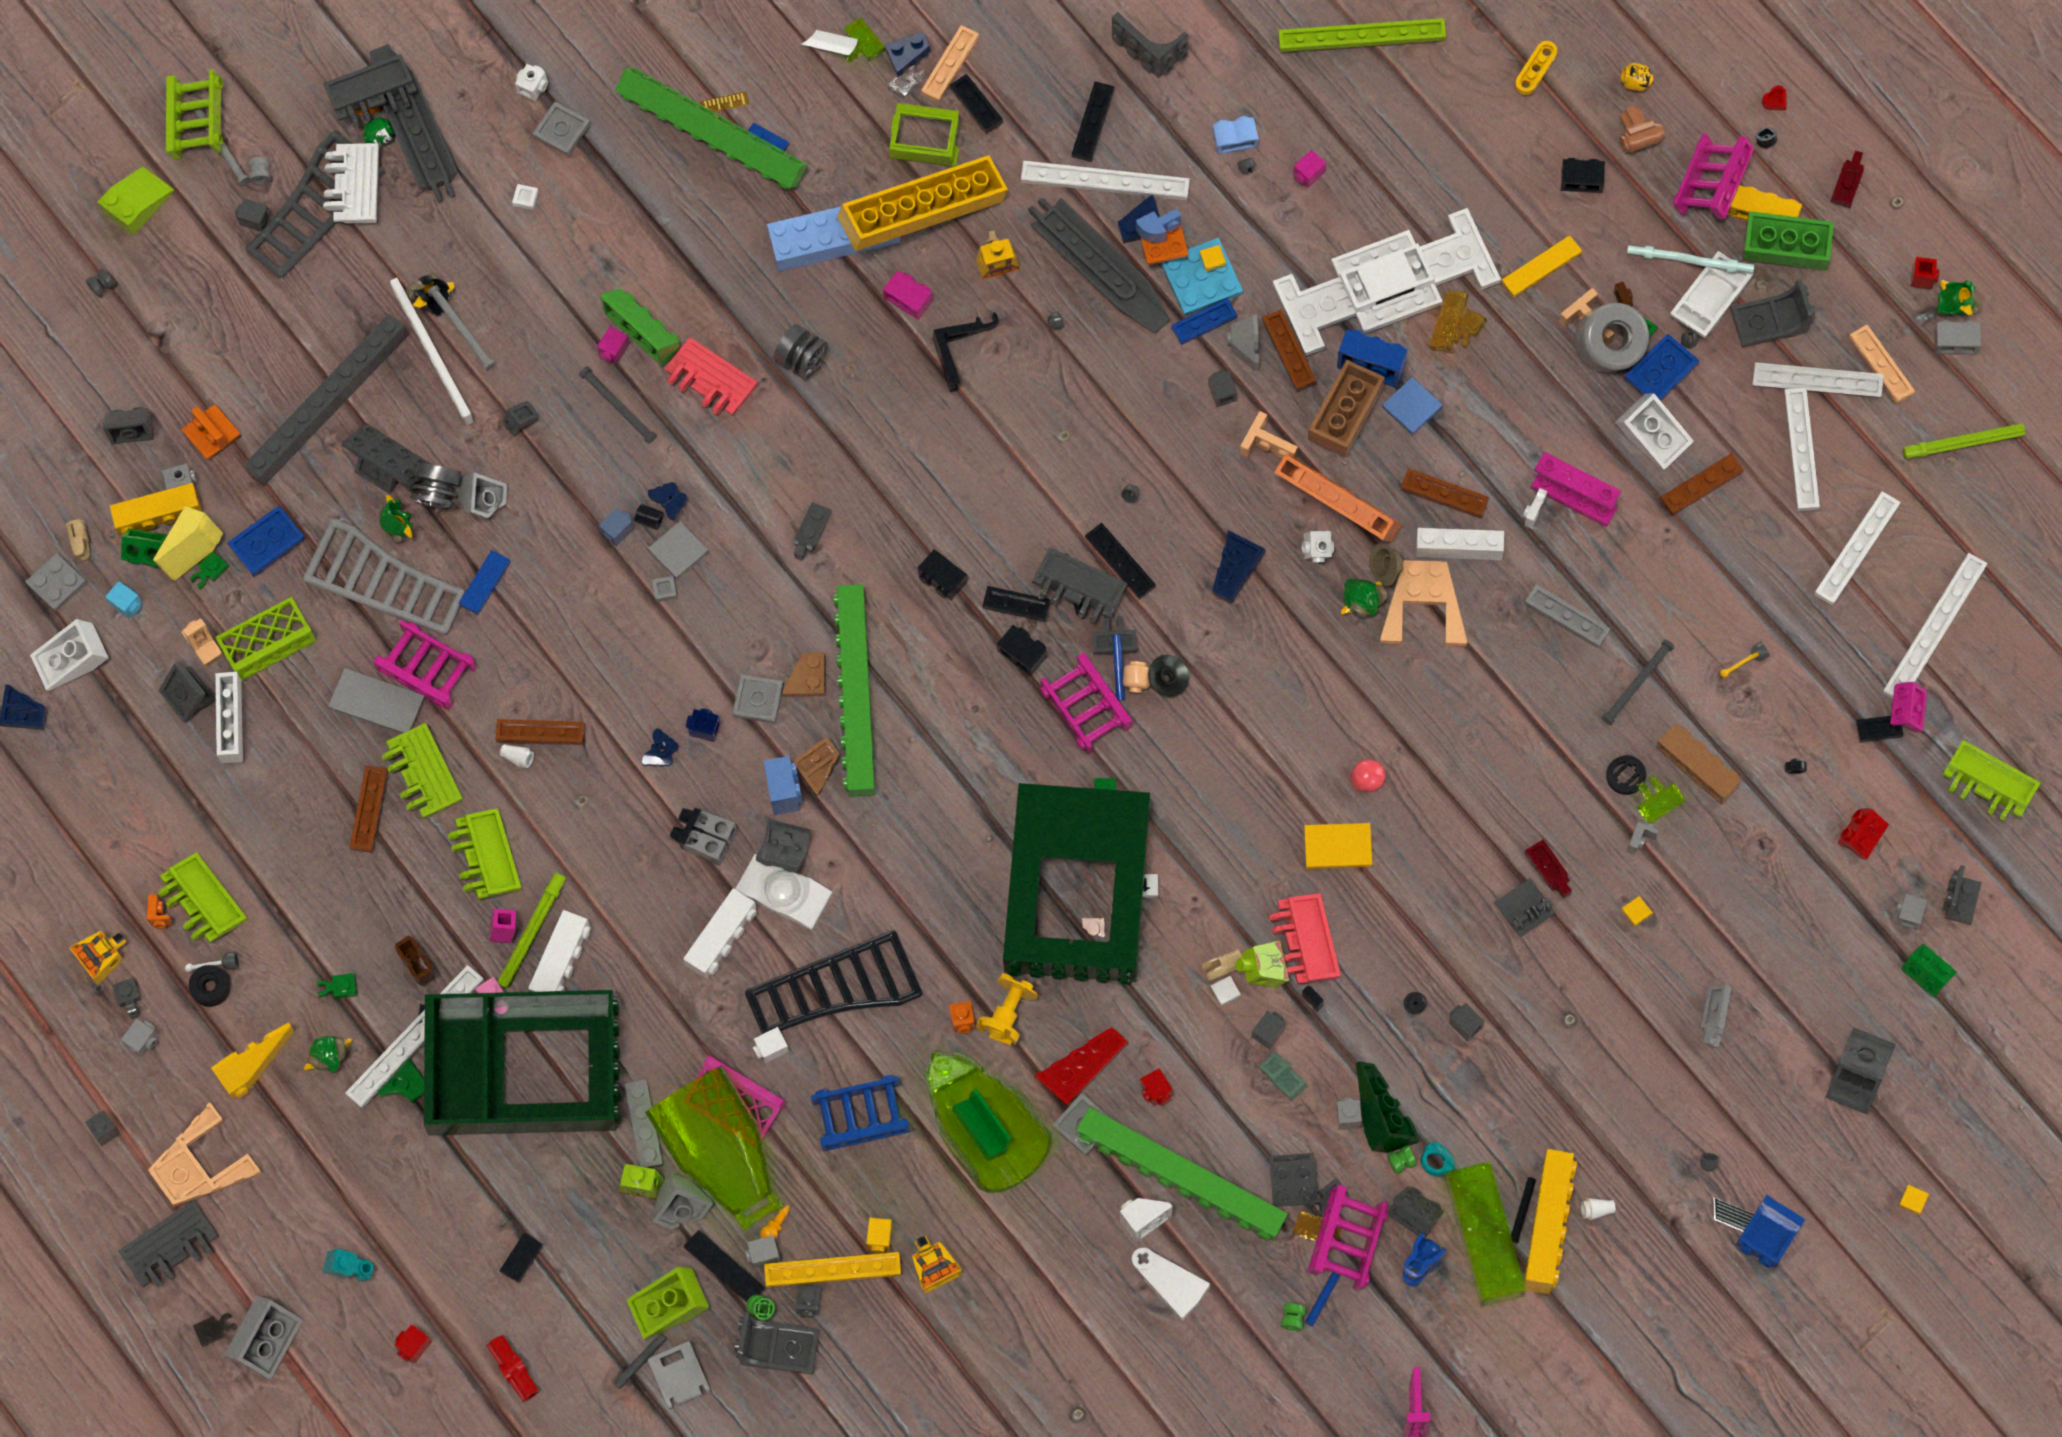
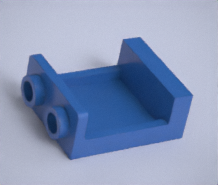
M1766 1195L1736 1245L1739 1246V1250L1749 1256L1752 1254L1757 1257L1759 1263L1763 1266L1775 1269L1805 1219Z

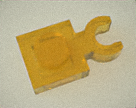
M1467 309L1457 325L1460 332L1454 334L1452 341L1457 344L1460 339H1464L1461 345L1466 349L1470 344L1471 335L1477 337L1487 322L1486 317Z

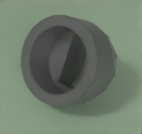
M1253 158L1237 162L1238 168L1243 174H1248V171L1252 173L1255 168Z
M1059 311L1049 315L1047 322L1050 328L1060 329L1064 327Z
M1687 330L1682 334L1681 344L1685 348L1691 349L1697 345L1698 335L1695 331ZM1689 335H1692V342H1689Z
M1129 484L1122 490L1121 497L1128 503H1134L1139 497V488L1136 485Z
M1703 1153L1701 1155L1700 1164L1703 1170L1712 1172L1717 1168L1719 1157L1716 1154Z

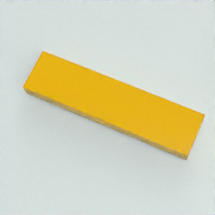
M1569 235L1503 278L1501 283L1511 296L1515 298L1581 255L1582 250Z

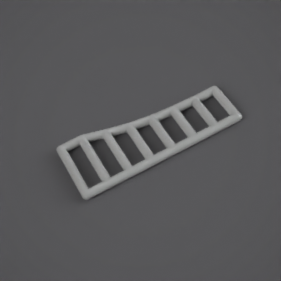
M337 519L330 520L303 576L305 583L412 622L442 635L448 633L460 607L459 602L466 592L462 588L443 582L403 563L374 543L358 528ZM336 528L345 531L347 535L325 580L314 577L313 575ZM356 537L364 544V547L343 588L333 584ZM373 551L381 559L364 595L353 592L352 590L369 554ZM389 563L399 570L382 603L372 599V596ZM408 574L416 578L417 581L403 610L391 605L405 575ZM426 583L436 587L423 617L411 614V611ZM446 591L456 596L442 625L430 620L443 592Z

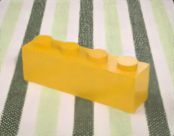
M1739 185L1727 215L1748 221L1749 211L1799 217L1802 204L1794 199L1778 197L1774 193L1758 191L1751 186L1744 187Z
M193 483L109 505L114 526L119 536H122L128 528L152 530L158 525L173 524L185 506L201 511L197 491Z

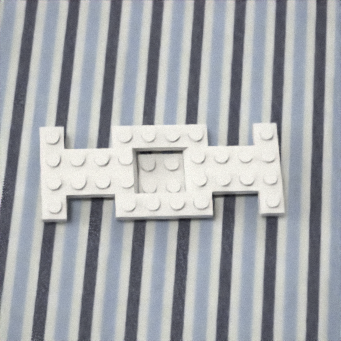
M1468 208L1448 215V221L1455 234L1419 246L1418 243H1415L1410 230L1335 257L1331 259V264L1338 278L1301 292L1293 274L1274 280L1273 287L1304 355L1308 356L1325 349V344L1318 330L1356 316L1363 333L1366 334L1442 305V299L1436 286L1473 272L1481 290L1501 283V278ZM1412 288L1415 290L1376 305V302Z

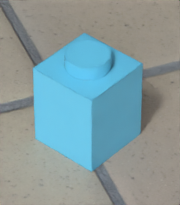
M120 581L105 596L108 604L128 619L141 608L142 601L139 595Z

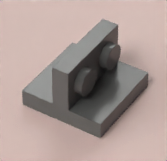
M181 661L174 663L159 689L161 695L183 723L192 718L196 709L213 704L215 700L213 694L191 667L185 668Z

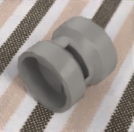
M265 157L251 158L248 161V168L251 170L249 174L250 183L262 185L270 182V172H268L269 160Z

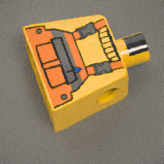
M1009 239L995 240L979 248L976 263L982 280L1020 270L1015 250Z
M99 931L69 948L98 985L122 961V957L117 952V949L127 942L119 932L110 939H107L103 932Z
M926 1236L920 1237L914 1242L919 1252L912 1255V1259L923 1294L962 1276L961 1268L941 1242L931 1245Z

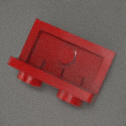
M1860 808L1853 814L1848 827L1842 831L1838 844L1840 846H1848L1861 859H1868L1889 824L1872 808Z

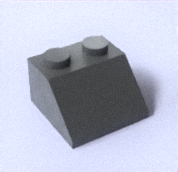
M136 407L128 411L114 410L111 413L105 414L103 429L111 445L154 440L152 415L148 408Z

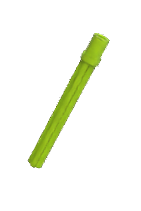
M2016 424L1930 442H1919L1915 445L1903 447V456L1905 459L1926 457L1930 454L2021 437L2025 435L2026 430L2023 424Z
M554 873L548 886L545 887L539 904L497 981L501 987L508 989L551 906L560 894L559 892L566 880L563 875Z

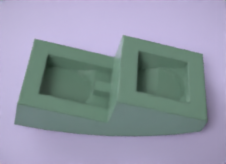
M1276 1052L1259 1065V1069L1290 1101L1294 1100L1308 1087L1306 1082Z

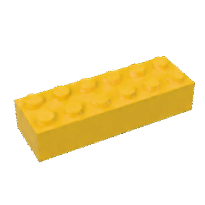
M1551 1149L1546 1151L1523 1290L1550 1295L1551 1289H1556L1560 1270H1556V1266H1560L1563 1248H1559V1245H1563L1567 1226H1563V1223L1567 1222L1570 1205L1566 1204V1201L1570 1202L1574 1183H1571L1570 1180L1574 1179L1577 1161H1573L1574 1153Z

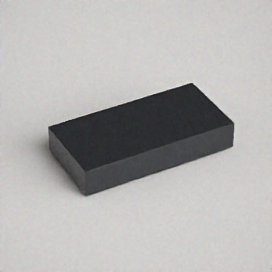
M1891 716L1856 720L1859 743L1902 738L1904 735L1902 725L1893 726L1891 724Z
M523 1233L499 1270L500 1273L520 1283L542 1249L543 1244Z

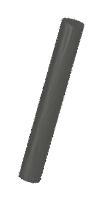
M660 1333L613 1382L614 1385L620 1389L667 1339Z

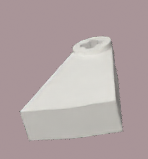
M1138 1248L1132 1255L1134 1268L1144 1277V1281L1181 1321L1199 1305L1210 1288V1283L1159 1256L1148 1248ZM1140 1255L1143 1257L1147 1255V1261L1149 1263H1142L1140 1265L1138 1256Z

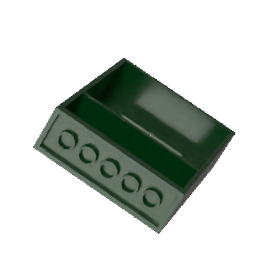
M1018 784L1003 952L1004 973L1015 977L1021 976V974H1029L1033 978L1052 976L1053 979L1063 980L1065 977L1074 978L1076 981L1096 979L1099 983L1118 981V983L1123 985L1136 982L1150 818L1149 792ZM1042 858L1108 862L1116 865L1110 939L1108 942L1073 940V944H1070V939L1036 937L1034 935Z
M613 990L425 994L424 1126L428 1136L616 1131V1124H620V1110L618 1105H616V1102H620V1089L618 1083H616L617 1080H620V1068L618 1067V1061H615V1059H620V1048L615 1037H619L620 1030L618 1018H615V1016H619L618 997H614ZM494 1007H508V1010L504 1014H498ZM588 1031L589 1065H593V1067H589V1100L587 1102L504 1103V1034L506 1032Z

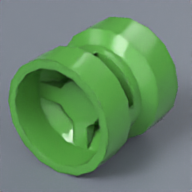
M1408 1145L1401 1147L1399 1152L1387 1154L1388 1162L1396 1175L1403 1172V1169L1406 1167L1412 1168L1417 1165Z
M756 1294L747 1300L746 1309L751 1316L760 1320H767L774 1314L775 1305L769 1298Z
M1285 1303L1283 1308L1285 1315L1281 1319L1280 1327L1291 1331H1302V1317L1305 1315L1306 1307L1294 1303Z

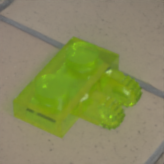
M861 17L844 28V32L848 37L858 39L856 48L850 55L846 56L848 62L857 59L861 53L870 61L885 51L883 43Z
M1654 775L1649 777L1657 794L1652 796L1646 784L1643 782L1638 784V788L1646 801L1638 805L1637 809L1646 822L1650 824L1686 801L1674 782L1663 789L1662 784Z

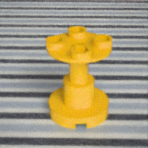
M1002 973L1000 978L997 979V983L1008 991L1007 997L1002 1006L996 1007L992 1018L980 1017L976 1028L982 1033L984 1030L990 1033L989 1037L995 1041L1011 1045L1013 1042L1016 1045L1020 1034L1012 1028L1017 1017L1014 1011L1020 998L1037 1000L1038 993L1032 990L1033 985L1024 980L1020 983L1015 981L1010 975Z

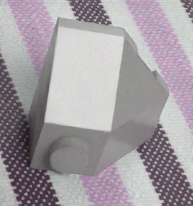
M1257 315L1249 316L1231 324V332H1227V345H1232V353L1254 371H1259Z
M473 472L461 477L460 484L457 486L456 499L469 514L486 519L506 504L507 484Z
M670 1173L659 1189L651 1220L653 1223L669 1229L680 1227L679 1224L686 1221H700L713 1205V1201L689 1179Z

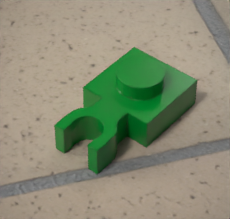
M212 551L198 565L201 571L193 574L189 579L192 583L197 579H201V582L197 585L201 590L209 578L215 582L229 566Z
M354 973L334 975L330 983L317 981L318 987H326L324 992H318L319 998L327 997L331 993L334 994L335 999L357 996Z

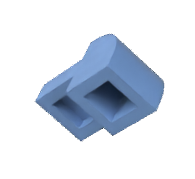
M1175 209L1158 218L1153 211L1136 220V231L1146 241L1153 243L1166 241V231H1174L1181 224V215Z

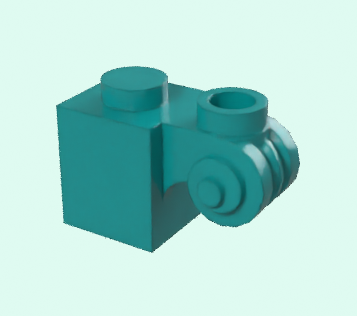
M336 1248L327 1252L322 1273L341 1279L355 1275L358 1281L363 1282L371 1280V1274L375 1265L368 1261V1259H357V1254Z

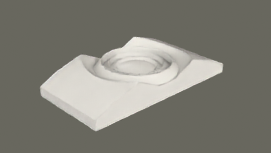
M1718 251L1712 259L1729 261L1730 258ZM1706 266L1671 311L1670 316L1695 331L1698 335L1706 338L1717 326L1728 308L1740 296L1752 278L1753 273L1736 271V273L1728 272V269Z
M754 854L735 890L747 896L756 904L812 931L829 901L832 891L814 880L793 871H785L776 866H765L756 861L757 854Z

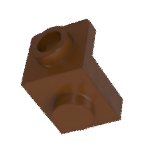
M1623 281L1615 284L1614 295L1618 303L1632 307L1633 295L1630 288H1626Z

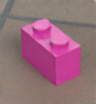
M898 270L883 289L884 299L919 320L933 301L932 292L928 286L918 284L912 276L907 273L903 274Z

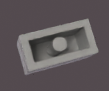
M1943 320L1937 322L1934 329L1935 354L1978 355L1981 347L1980 323H1974L1971 320L1962 322Z

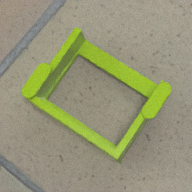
M897 103L896 114L893 115L891 125L890 158L955 167L959 148L955 146L959 127V111ZM901 116L952 121L947 150L898 144L897 139Z

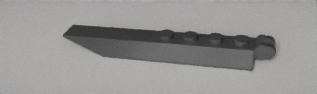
M390 44L370 51L371 65L399 54ZM405 62L417 92L409 95L406 87L403 88L410 103V106L406 108L399 94L393 96L398 106V111L396 112L392 111L386 95H384L387 103L383 105V108L419 189H432L437 201L440 202L442 201V195L437 187L444 184L447 194L450 197L454 196L449 182L458 174V171L414 72Z
M1040 198L1038 203L1046 211L1043 215L1033 206L1028 209L1029 213L1037 220L1030 225L1118 309L1153 333H1156L1170 321L1149 280L1064 199L1059 198L1055 206H1051L1044 198Z

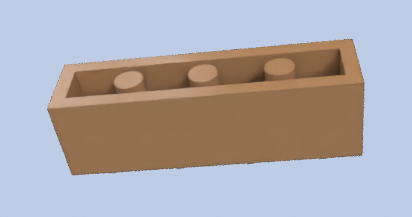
M1675 723L1658 741L1656 748L1719 804L1723 805L1739 788L1742 781L1740 776L1733 769L1729 770L1724 766L1720 757L1708 752L1707 747L1701 741L1693 739L1685 727H1680Z

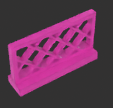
M708 1055L704 1062L705 1065L682 1102L756 1147H759L780 1110H783L787 1102ZM707 1071L715 1074L716 1084L704 1085L703 1078ZM719 1077H720L721 1079L725 1080V1081H724V1082H720V1081H719ZM726 1084L733 1085L735 1095L723 1098L721 1086ZM718 1087L720 1099L708 1102L706 1090ZM738 1089H740V1090L743 1091L744 1093H740V1094H739V1093H738ZM703 1091L705 1103L695 1105L690 1102L694 1093ZM750 1095L754 1106L742 1109L739 1097ZM736 1098L739 1110L727 1113L724 1101ZM756 1100L760 1101L763 1104L757 1105ZM721 1102L724 1114L712 1115L709 1105ZM706 1106L707 1111H705L704 1109H702V1108H700V1107ZM768 1106L774 1110L770 1118L760 1119L758 1108ZM755 1109L758 1121L746 1124L743 1112ZM740 1113L742 1125L737 1127L730 1126L728 1116ZM725 1117L726 1123L720 1120L719 1118ZM759 1124L760 1134L755 1141L748 1136L747 1127ZM739 1129H744V1133H745V1134H743L742 1132H740V1131H738V1130H739Z
M1413 1367L1409 1383L1410 1413L1406 1414L1403 1437H1427L1430 1425V1412H1422L1420 1367Z

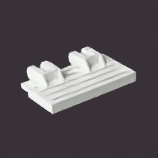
M336 144V151L326 152L325 159L344 161V163L326 164L325 171L345 174H335V189L325 190L324 197L328 199H342V201L324 202L323 208L328 211H343L334 212V222L377 223L379 144Z

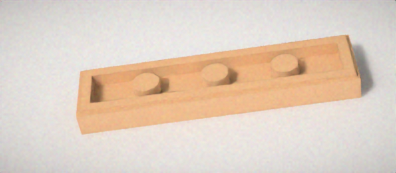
M962 25L959 27L921 90L922 95L940 103L977 42L979 33Z
M1868 325L1849 334V339L1872 371L1884 375L1883 386L1896 404L1915 393L1911 384Z

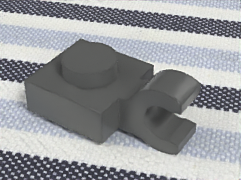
M134 978L112 985L118 1005L120 1007L126 1006L131 1019L138 1017L139 1012L135 1002L141 1000Z

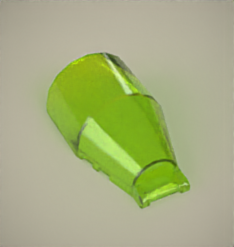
M723 1065L717 1066L689 1082L645 1112L679 1169L683 1173L688 1174L697 1182V1185L709 1192L717 1202L733 1214L743 1230L750 1228L752 1223L770 1212L783 1208L772 1186L758 1122ZM768 1198L770 1203L748 1216L743 1212L762 1199Z

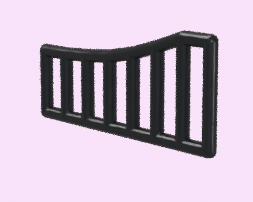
M891 930L749 988L745 991V995L761 1034H764L776 1027L782 1031L834 1013L873 1007L899 1006L921 997L922 991L896 931ZM888 941L892 943L912 990L903 995H899L878 945ZM868 949L871 950L891 998H876L858 953ZM850 957L868 1000H853L837 962ZM827 966L830 967L845 1003L831 1005L817 970ZM809 974L822 1004V1008L812 1011L809 1010L796 980ZM787 982L801 1012L800 1015L788 1018L776 987ZM768 991L781 1021L769 1027L756 999V995Z

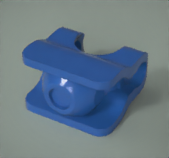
M1421 1233L1414 1243L1412 1253L1404 1264L1402 1274L1404 1283L1410 1287L1420 1285L1425 1277L1434 1272L1443 1262L1446 1249H1441L1432 1240L1425 1239V1234Z

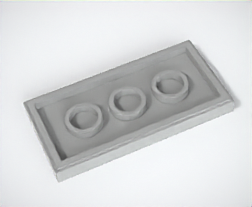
M344 668L328 708L403 734L413 728L425 696Z

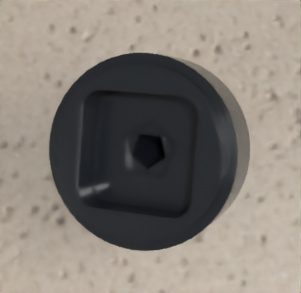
M1762 128L1756 133V142L1760 147H1771L1777 142V133L1773 128Z
M1794 758L1785 763V772L1788 774H1801L1807 771V762Z
M1420 992L1409 993L1404 999L1406 1011L1411 1014L1422 1013L1427 1007L1426 997Z

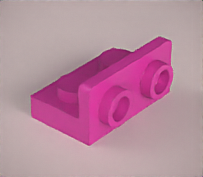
M1915 682L1895 684L1891 724L1893 726L1905 725L1914 732H1923L1927 690Z

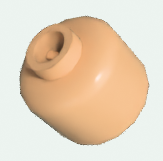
M1130 661V664L1124 667L1122 683L1124 687L1129 688L1130 693L1141 694L1142 690L1150 687L1147 663Z

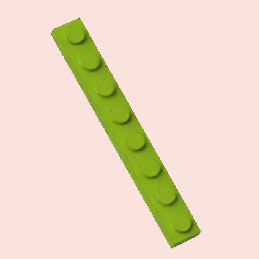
M1444 18L1283 29L1278 30L1280 52L1446 41Z

